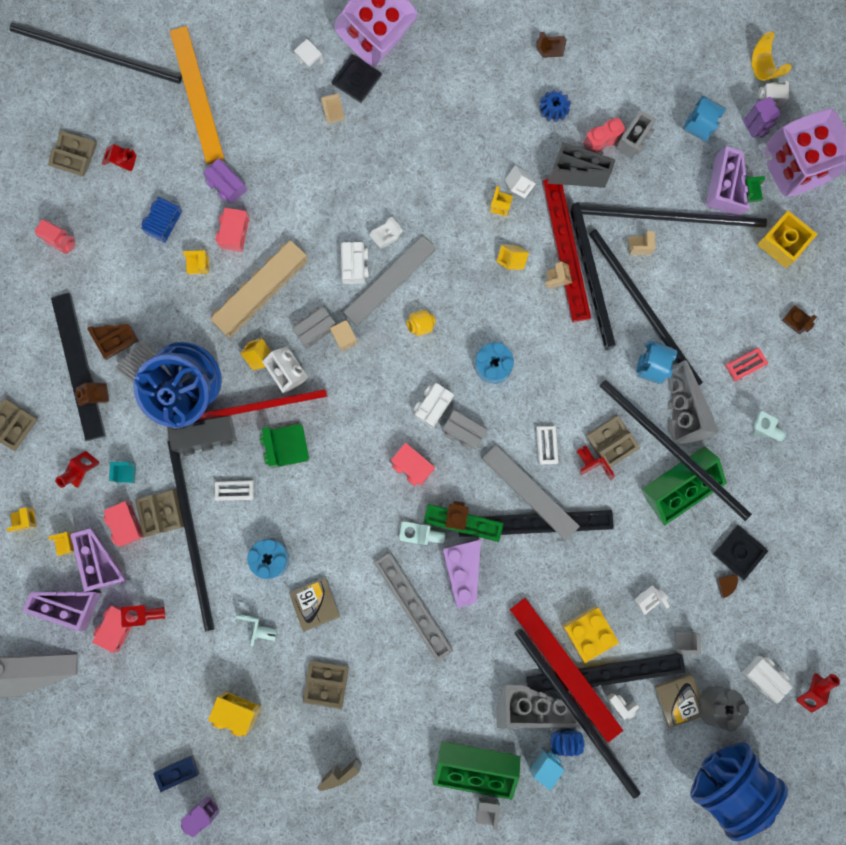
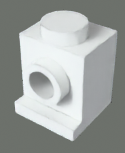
M785 81L783 84L776 82L767 83L764 87L759 88L758 98L763 100L772 97L776 104L775 106L782 107L789 99V81Z

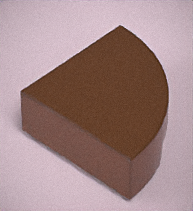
M737 574L717 578L722 598L730 596L735 591L738 584Z

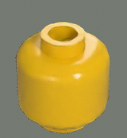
M423 309L411 313L406 324L409 332L419 337L433 331L436 319L433 314Z

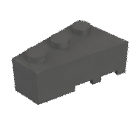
M562 142L548 183L605 188L612 173L615 159Z
M229 416L204 420L203 423L190 424L178 429L167 427L171 450L183 454V456L193 455L196 450L200 449L203 452L214 449L213 446L221 445V447L233 445L232 442L237 441L233 419Z

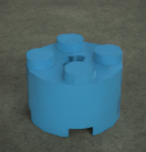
M702 96L695 104L696 107L692 114H689L683 128L686 132L706 142L711 132L714 133L720 122L717 120L723 116L726 108Z
M650 340L644 346L647 348L646 352L639 357L636 372H638L637 377L662 384L665 378L669 379L672 375L673 368L671 364L677 356V350Z
M499 342L490 343L482 347L475 360V370L482 381L493 384L506 380L514 366L512 352L508 347ZM492 360L498 362L497 367L490 365Z
M261 540L250 549L247 556L250 570L255 576L262 579H273L281 576L287 570L290 558L288 549L276 540ZM266 555H272L271 564L265 562L267 559Z

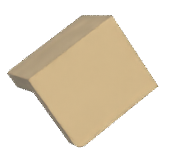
M339 94L321 97L327 124L345 120Z
M647 231L644 236H630L628 238L629 255H651L655 250V231Z
M564 262L556 263V268L547 271L548 281L545 282V287L554 289L572 283L569 266Z
M347 320L330 328L341 352L358 344Z

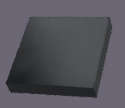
M351 54L331 83L353 99L362 103L380 79L382 73Z
M736 525L712 555L745 581L767 554L768 550L739 525Z

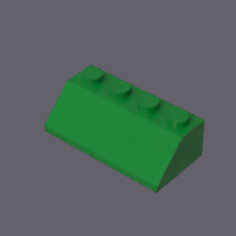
M704 446L690 456L721 486L727 484L720 458ZM681 462L642 488L646 501L664 526L714 493Z
M441 741L433 785L512 800L520 778L521 756Z

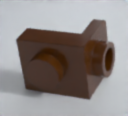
M540 32L536 48L544 58L563 57L567 40L565 36L547 37L545 32Z
M85 383L76 387L75 395L79 406L88 403L109 402L106 383Z
M454 501L453 504H449L445 527L465 531L469 507H466L464 502Z

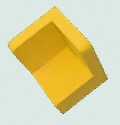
M496 186L490 212L507 217L513 196L499 192L500 186Z
M501 245L496 263L508 270H523L529 252L518 245Z
M205 250L183 251V256L186 258L187 274H209V255Z
M260 338L249 341L240 354L252 370L266 368L262 361L272 351L265 341Z
M25 507L11 513L12 527L6 529L7 532H17L37 527L34 508Z
M64 532L48 536L49 540L55 542L57 556L75 552L70 535L75 532Z

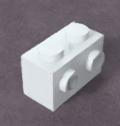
M288 346L272 351L262 361L282 393L298 388L308 378Z

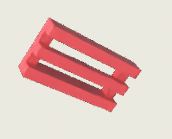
M758 347L726 364L725 367L735 382L767 365L768 362ZM755 353L758 354L756 358L733 369V365ZM761 359L762 363L737 376L736 372Z

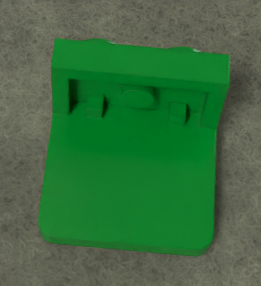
M301 424L271 429L270 427L261 428L260 441L262 446L265 445L266 453H263L264 462L270 468L283 467L309 460L304 428Z

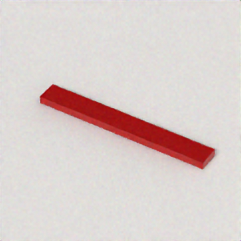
M546 179L542 183L559 262L568 264L572 283L564 285L572 323L590 320L591 314L563 185L549 184V179Z
M324 389L204 412L195 422L328 397V393Z
M524 598L509 609L605 741L609 743L624 731L527 599Z

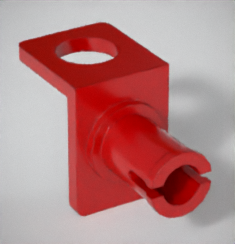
M113 144L106 148L101 164L112 163L127 171H132L137 155L134 150L130 151V148L124 149Z
M587 445L583 446V449L580 448L576 451L585 464L580 469L579 474L581 476L601 465L610 481L614 479L615 475L604 457L598 460L594 459Z
M84 451L70 460L65 473L56 477V484L60 488H64L71 483L78 488L86 472L98 466L99 461L89 452ZM87 458L91 461V464H83L81 459Z
M145 605L121 607L122 627L146 625L147 620L165 619V607L147 609ZM128 611H136L138 615L136 621L128 622L125 616Z
M815 673L809 691L799 696L796 701L811 713L815 712L828 703L830 691L840 685L839 678L835 674H830L824 679ZM805 699L814 700L816 705L807 704Z

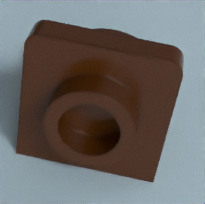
M794 305L781 321L796 333L801 334L805 331L809 332L814 327L815 323L813 321L817 316H808Z

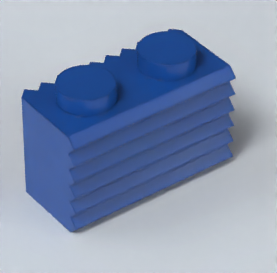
M158 197L151 205L149 216L143 219L141 229L145 234L166 243L183 211L178 205Z

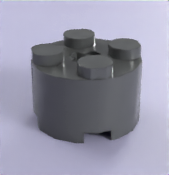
M710 686L699 697V702H701V712L699 711V715L706 724L713 727L735 731L749 713L748 705H746L744 698L736 690L720 686Z

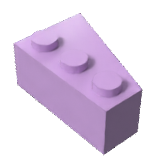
M726 146L716 154L705 206L739 216L750 209V203H747L746 195L748 187L745 186L744 176L746 175L743 151Z
M90 528L70 534L84 592H91L128 581L95 530Z
M481 540L442 549L457 608L477 603Z
M30 592L22 612L77 631H86L101 593Z

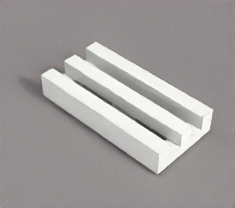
M556 425L537 426L539 465L558 464ZM541 430H544L546 460H543ZM548 430L552 432L554 460H550Z
M254 480L215 481V501L254 500ZM219 485H249V488L219 489ZM249 492V496H219V493Z

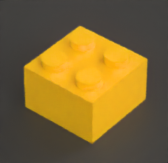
M788 210L759 241L757 246L783 267L787 268L795 262L818 234Z
M593 607L562 625L579 658L584 663L619 644L599 607Z
M224 692L216 698L208 721L212 722V726L215 728L231 730V734L235 736H246L253 729L262 706Z

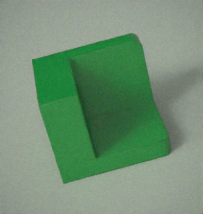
M765 176L745 179V186L748 187V192L746 193L747 203L763 200L761 184L765 181Z

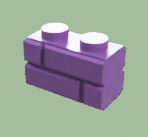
M772 97L756 102L744 118L743 122L749 128L748 131L751 137L759 136L762 138L770 133L769 129L777 124L776 120L780 117L781 113L775 107L776 104Z
M217 159L203 173L206 177V184L211 189L215 187L219 191L217 195L224 202L228 200L233 204L247 191L246 185L221 159Z
M207 796L181 819V829L186 835L194 837L202 829L210 825L219 814V809L210 797Z

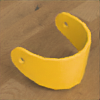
M772 31L764 34L759 39L751 57L754 75L761 81L785 76L792 68L791 64L788 63L782 65L778 70L776 69L771 53L772 42L775 37V33Z

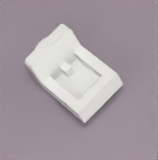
M390 217L386 224L372 230L369 235L378 247L382 249L397 241L402 233V229L394 218Z
M653 585L634 599L639 610L644 615L659 603L666 609L670 607L667 602L668 596L661 589L658 591Z

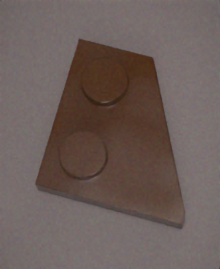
M119 324L117 326L104 325V327L91 326L87 328L105 360L139 341L129 324Z

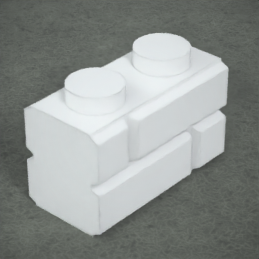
M363 242L341 243L343 284L365 283V278H369L368 266H365V260H368V248H364Z
M437 383L427 387L424 392L425 399L423 402L419 401L413 410L416 412L414 414L415 418L433 429L454 398L453 393Z
M756 656L743 670L742 674L771 702L777 704L793 688L788 682L790 678L782 671L778 672L774 668V662L768 657Z

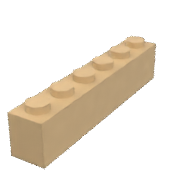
M291 240L281 245L279 252L275 256L269 257L265 262L266 265L261 269H257L253 273L252 278L248 282H244L239 287V291L225 301L226 304L221 309L215 310L210 320L230 339L309 261L307 255Z

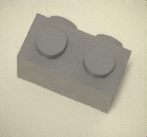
M640 110L621 138L616 149L630 158L635 153L639 154L645 145L642 142L645 138L649 139L655 130L652 127L656 119Z

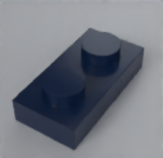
M193 755L153 773L160 792L200 774Z

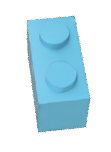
M543 749L529 770L534 779L551 791L565 769L561 765L562 761L558 755L552 753L551 750L546 752Z

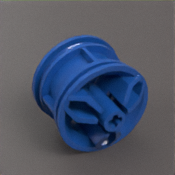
M174 342L164 346L153 358L146 361L139 368L134 379V396L142 412L155 423L173 428L184 427L197 421L203 415L206 408L217 398L222 385V375L217 361L206 349L190 342ZM161 365H165L166 368L168 369V371L170 372V374H171L172 376H170V375H169L163 368H161L160 366H161ZM185 392H187L194 400H196V402L192 403Z
M740 742L711 753L703 760L702 767L699 768L691 787L690 796L695 803L700 804L711 813L730 840L742 841L766 830L774 823L776 815L779 814L786 801L788 786L782 779L777 778L772 772H768L762 766L749 744Z

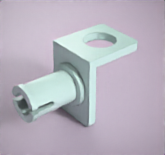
M760 411L754 425L755 432L753 436L772 437L781 442L786 437V431L776 427L778 423L777 418L764 411Z
M403 521L401 523L399 540L427 545L428 542L443 544L445 532L430 530V525ZM407 527H412L415 531L412 538L405 536V529Z
M236 614V619L255 622L250 646L254 645V640L257 638L275 641L276 628L260 626L258 624L259 618Z

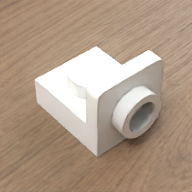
M611 693L606 697L618 715L624 720L634 717L637 714L636 710L640 708L635 702H632L625 708L624 706L627 703L620 695L616 696Z

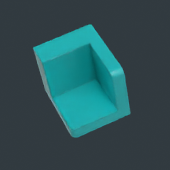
M110 462L109 481L115 483H135L136 464L131 462Z

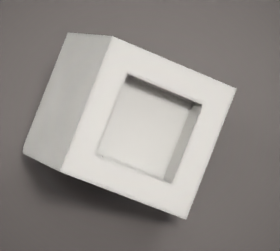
M308 39L294 50L295 58L300 64L304 62L310 67L316 61L320 64L324 63L322 53Z
M516 165L505 179L510 190L523 198H526L536 184L529 172Z

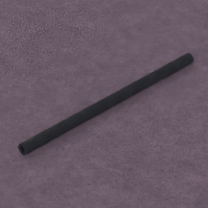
M13 22L9 27L11 32L177 84H180L182 81V75Z
M580 205L582 215L765 228L767 225L766 218Z
M597 229L590 232L589 236L664 344L677 350L675 358L677 363L686 360L698 385H701L703 381Z
M607 380L600 384V388L744 521L752 515L751 512Z
M167 441L204 630L207 632L215 629L180 453L171 450L170 441Z
M523 628L518 629L514 633L631 797L633 799L637 798L641 794L637 786Z

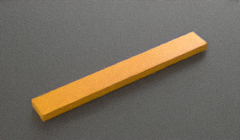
M187 26L170 30L207 165L212 164L217 159L223 161L225 160L189 30Z

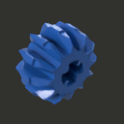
M555 89L552 90V93L547 91L540 100L539 110L543 111L542 117L548 116V122L551 118L558 122L559 118L563 120L569 114L571 101L568 100V94L562 95V90L559 93H556Z
M562 729L561 731L557 730L551 733L550 745L552 753L558 756L572 757L584 752L585 742L581 732Z

